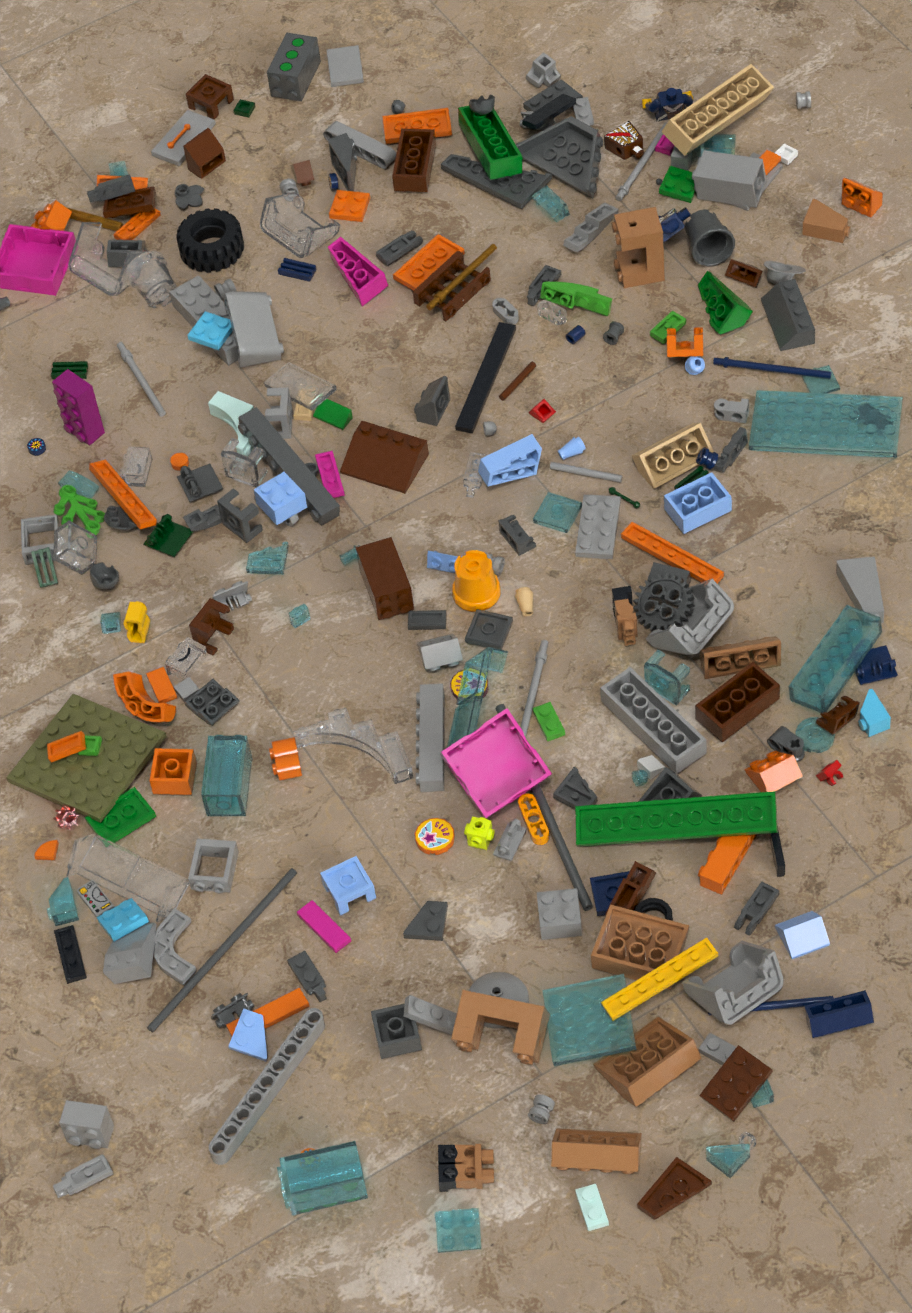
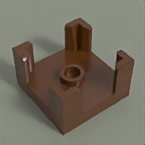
M207 74L186 93L188 108L195 111L194 102L206 107L207 116L211 119H215L219 115L217 105L225 97H227L228 104L234 100L231 85Z
M210 598L191 621L189 627L194 647L214 656L218 648L208 644V640L216 630L230 635L234 630V626L231 622L220 618L219 612L223 614L229 613V606Z

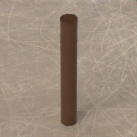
M531 361L499 395V398L504 401L534 370L536 364Z

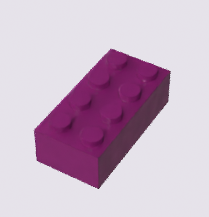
M67 369L52 381L53 392L56 395L57 405L61 412L60 416L64 422L63 427L69 434L75 435L80 442H85L90 446L105 433L92 385Z

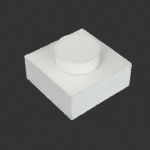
M783 144L775 154L781 156L780 162L789 165L798 156V150Z

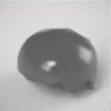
M481 95L478 99H471L469 101L470 110L479 115L491 113L495 106V96L489 95L488 99H484Z
M100 562L90 568V579L96 588L111 589L119 581V572L113 565L107 567L103 562Z

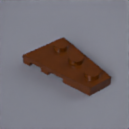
M676 1157L637 1203V1208L655 1220L712 1185V1181Z

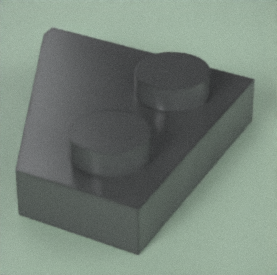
M573 767L553 793V798L574 809L575 806L595 805L598 801L596 794L589 788L586 780L582 779L576 767Z

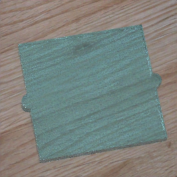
M829 365L820 368H813V370L832 372ZM833 372L831 379L801 375L812 398L823 394L828 395L830 392L840 390Z

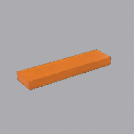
M299 987L253 1012L263 1015L264 1029L310 1006ZM239 1018L226 1024L231 1036H233Z

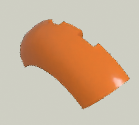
M130 671L113 674L118 697L122 699L126 709L133 715L145 721L155 723L171 722L174 719L176 706L167 703H156L152 700L144 688L142 675Z

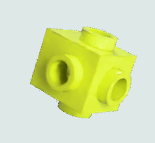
M472 816L470 824H466L464 834L467 835L468 846L488 849L489 843L493 840L495 830L492 829L491 820Z

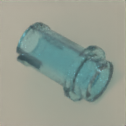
M354 545L353 549L339 555L344 565L357 559L355 547L360 545Z

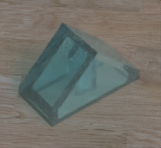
M750 1144L706 1147L707 1161L731 1178L750 1158Z

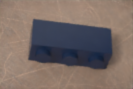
M866 990L804 1006L807 1025L813 1038L874 1023L872 1005Z

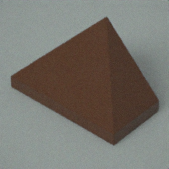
M730 259L725 276L757 288L763 271L753 265Z

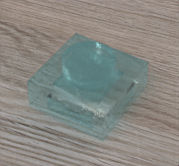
M305 604L289 612L290 622L294 628L310 620L309 609Z

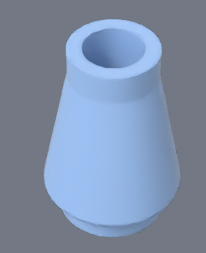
M573 437L557 451L561 459L564 460L583 453L586 447L580 437Z

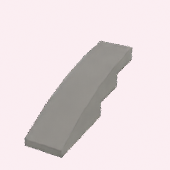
M603 203L585 215V221L575 227L574 234L564 240L563 246L578 253L604 230L614 218V214L618 213L619 209Z

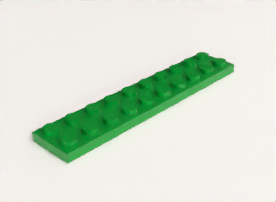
M775 791L575 806L577 847L778 833Z

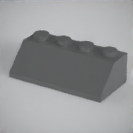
M796 279L778 282L761 298V302L780 351L815 344V327Z

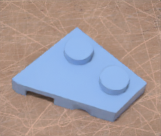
M243 1008L229 1043V1049L266 1062L267 1049L263 1015Z

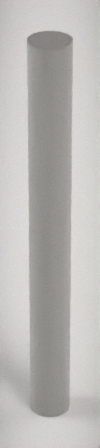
M555 462L550 464V469L620 483L623 478L622 475Z

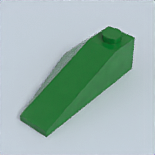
M707 271L699 282L698 288L702 300L705 301L707 306L705 308L706 313L711 318L709 320L710 325L720 335L744 326L753 312L751 308L711 272Z

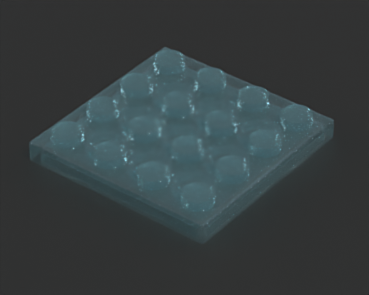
M624 974L543 990L545 1008L550 1014L547 1026L554 1066L637 1050L631 1010L612 1021L601 1005L602 1001L627 987Z

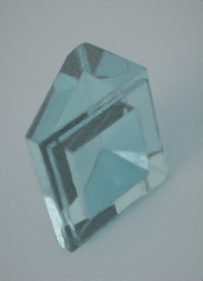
M120 612L101 615L100 623L103 634L121 631Z
M768 1079L751 1099L753 1108L774 1102V1094Z

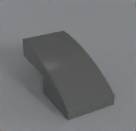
M217 504L203 512L197 509L183 517L190 531H199L222 523Z

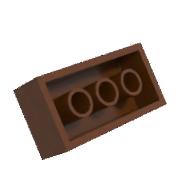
M401 129L392 174L394 191L428 192L436 148L435 129Z
M752 662L696 704L695 718L721 742H724L780 699V684Z

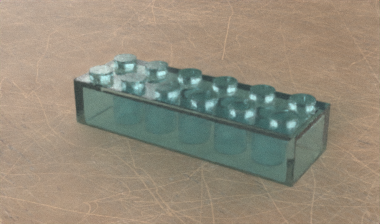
M846 605L789 684L790 700L820 713L827 712L856 671V668H858L882 634L881 617Z

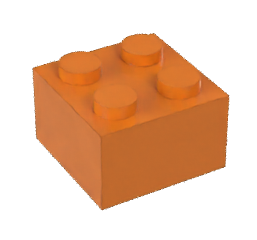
M155 748L149 780L153 794L192 795L197 765L193 749Z

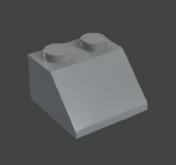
M454 634L417 642L423 666L425 669H429V671L438 670L440 666L446 664L448 667L459 664L458 661L463 660L458 638Z

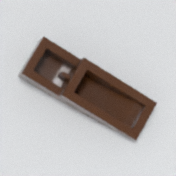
M635 861L627 878H623L610 904L634 911L654 879L656 872Z

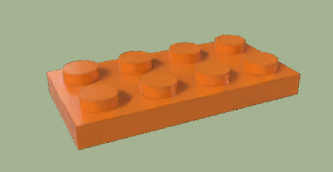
M448 108L382 116L386 144L398 143L401 129H435V138L452 135Z
M438 234L393 274V279L414 291L456 251H460L464 255V248Z

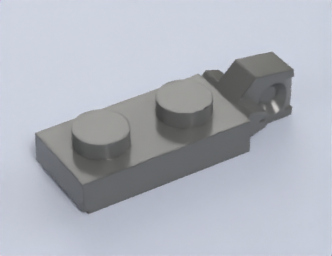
M126 175L99 183L94 190L87 191L90 203L105 201L135 192L131 176Z
M545 265L529 286L527 304L534 306L539 299H542L540 298L542 283L556 282L561 276V270Z
M740 427L732 435L729 444L723 448L721 457H718L714 466L715 470L724 472L728 466H732L748 443L745 428Z
M306 951L288 959V965L305 992L309 995L314 993L319 1002L326 1000V993L323 989L326 987L324 979Z

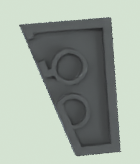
M561 79L524 102L523 107L527 111L535 112L561 94H566L576 99L583 98V96Z

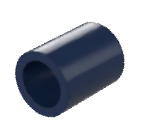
M577 325L566 334L567 341L575 344L586 334L585 330L580 325Z

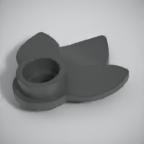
M186 184L178 185L175 190L176 205L180 209H186L188 205L191 207L202 205L203 201L199 194L204 191V188L199 185L189 187Z

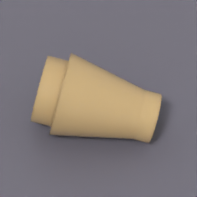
M529 587L517 589L515 599L520 607L522 616H531L533 614V592Z

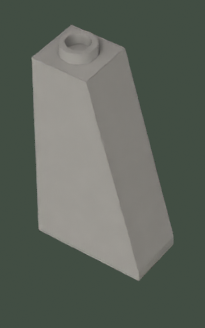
M875 557L837 560L836 574L863 623H884V607Z

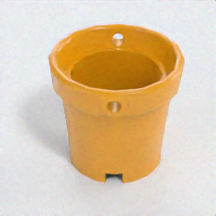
M469 550L465 556H458L454 563L455 581L452 585V597L456 605L463 610L476 612L477 609L484 611L491 608L497 603L501 595V586L497 576L494 574L491 559L487 558L486 553L478 550Z

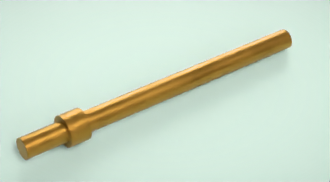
M491 244L442 291H438L434 295V299L426 305L427 309L431 311L438 303L441 304L453 289L497 249L496 245Z

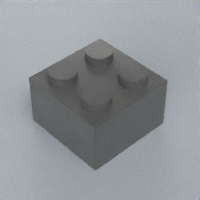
M405 1004L371 1011L381 1059L422 1050L416 1021L403 1016Z

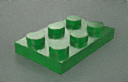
M135 787L120 795L115 802L116 804L101 823L91 819L89 816L85 817L88 825L106 848L156 817L154 810Z

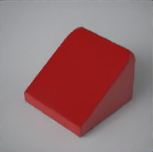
M543 399L528 413L544 423L556 411Z

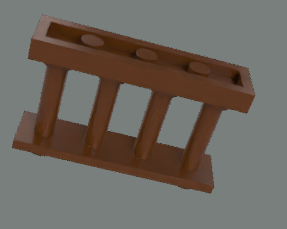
M456 251L413 291L414 304L420 307L424 302H430L434 299L432 295L436 291H442L445 288L443 285L447 281H453L457 277L454 274L460 270L464 271L468 267L464 264L462 252ZM486 267L481 273L474 270L470 274L474 277L470 283L463 280L459 284L463 288L459 293L451 291L447 295L452 300L447 304L442 302L436 305L442 309L445 322L453 317L484 286L489 284L491 281L490 268Z

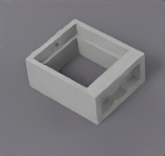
M57 515L21 519L22 556L25 565L34 564L31 551L47 547L50 548L53 561L62 560L61 527ZM54 530L55 543L29 547L30 533ZM43 553L45 562H49L47 553ZM37 554V561L41 563L40 555Z
M197 839L188 877L191 890L198 892L214 891L216 893L231 892L239 853L236 841ZM201 856L227 858L224 877L198 876Z

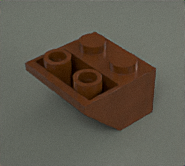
M209 128L199 133L183 146L188 170L201 179L226 161L223 147Z

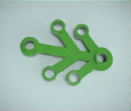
M64 485L59 490L61 499L54 506V514L63 515L65 505L69 502L71 507L68 513L63 516L61 524L64 527H71L73 518L77 513L85 525V533L90 537L96 536L100 530L98 522L104 521L105 513L96 510L98 504L96 500L78 495L75 487ZM86 513L94 516V520H90Z

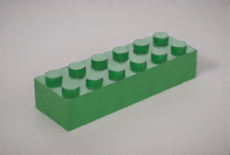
M469 106L459 107V126L490 180L523 173L522 155L495 109L489 114L479 115L472 112Z

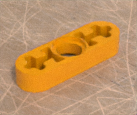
M525 793L518 799L519 810L532 841L537 845H544L549 841V829L536 798L532 794ZM528 801L531 807L530 810H528V807L524 802ZM531 816L539 817L537 822H530L528 819ZM538 828L540 829V832L543 835L542 837L537 835Z

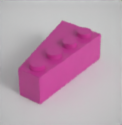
M339 237L328 246L334 264L362 307L388 287L385 273L342 237Z

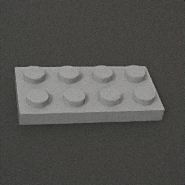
M584 494L575 551L576 557L613 559L621 504L620 496Z

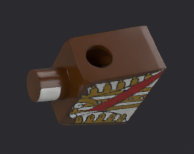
M630 121L604 135L605 149L623 160L633 155L636 158L643 156L642 135Z

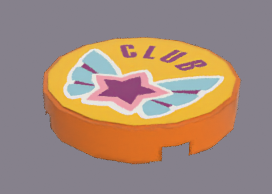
M431 818L425 820L417 827L415 832L416 844L426 854H442L447 852L454 843V829L444 819Z

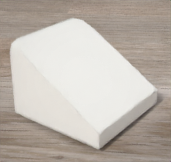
M653 755L637 760V768L650 780L665 768Z

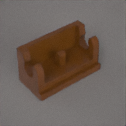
M842 696L841 699L847 705L839 702L828 713H820L822 717L816 720V724L829 733L835 734L856 717L860 702L854 701L848 696Z

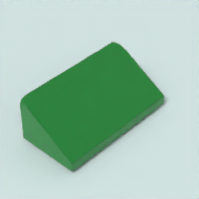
M324 397L319 401L313 417L341 430L353 419L351 409Z

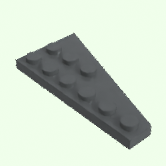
M450 154L441 163V169L520 209L552 179L551 173L544 175L537 173L536 170H531L530 172L522 170L523 173L514 176L490 180L480 162L472 161L469 157Z

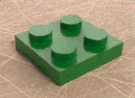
M669 166L659 188V194L691 203L696 193L694 190L695 183L692 180L693 172Z

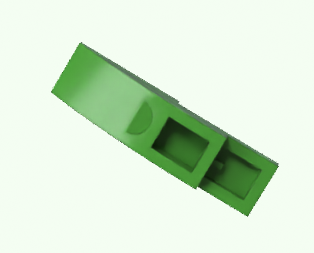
M568 282L542 283L540 298L571 309L576 305L608 316L612 304V298L598 294L599 289Z

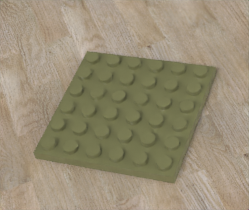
M72 694L6 779L13 785L86 817L89 816L91 819L101 823L116 804L115 802L120 795L126 791L152 757L155 748H159L167 736L162 730ZM82 731L86 736H101L102 743L98 756L75 753L52 763L48 759V743Z

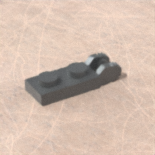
M411 230L376 251V257L388 266L407 252L420 246L423 238L421 236L416 237V232Z
M761 882L741 910L734 928L739 930L747 918L751 922L747 926L745 934L750 936L779 896L780 890Z

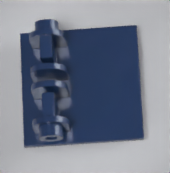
M886 645L849 654L860 685L898 676L895 669V659H891Z

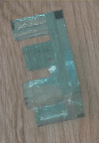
M657 650L644 664L645 681L662 698L677 706L690 691L689 684L681 686L682 681L690 673V667L680 664L673 673L657 665L665 656V653Z

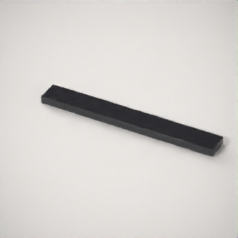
M499 322L455 425L457 431L473 434L515 334L516 325Z

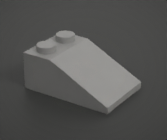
M156 923L145 924L122 938L112 941L105 954L103 973L114 984L151 977Z

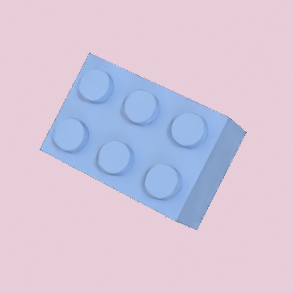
M711 472L664 495V510L682 533L685 534L732 511V497Z

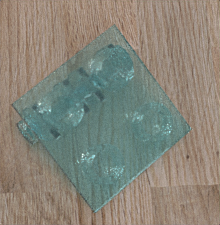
M479 1208L439 1211L435 1213L438 1253L481 1249Z

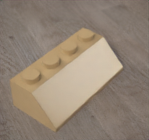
M692 423L635 453L631 457L638 472L655 489L698 466L699 464L696 463V459L702 448L706 447L710 452L714 451L701 423Z

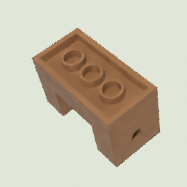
M656 207L614 214V222L611 223L613 233L616 232V244L621 247V251H616L614 267L615 270H619L617 272L618 281L622 282L623 288L665 281L663 230Z
M462 990L451 1040L457 1047H460L459 1050L471 1053L472 1050L478 1051L485 1022L515 1028L518 1030L512 1052L520 1060V1063L533 1065V1062L539 1063L550 1014L544 1006Z

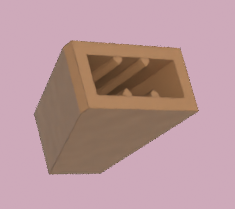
M812 199L803 221V235L843 243L845 237H848L850 233L848 218L817 199Z

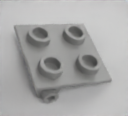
M248 581L236 582L231 588L226 590L225 588L219 589L215 592L212 599L227 606L229 605L231 610H234L231 599L236 608H239L238 603L240 607L247 605L249 601H252L250 594L246 595Z

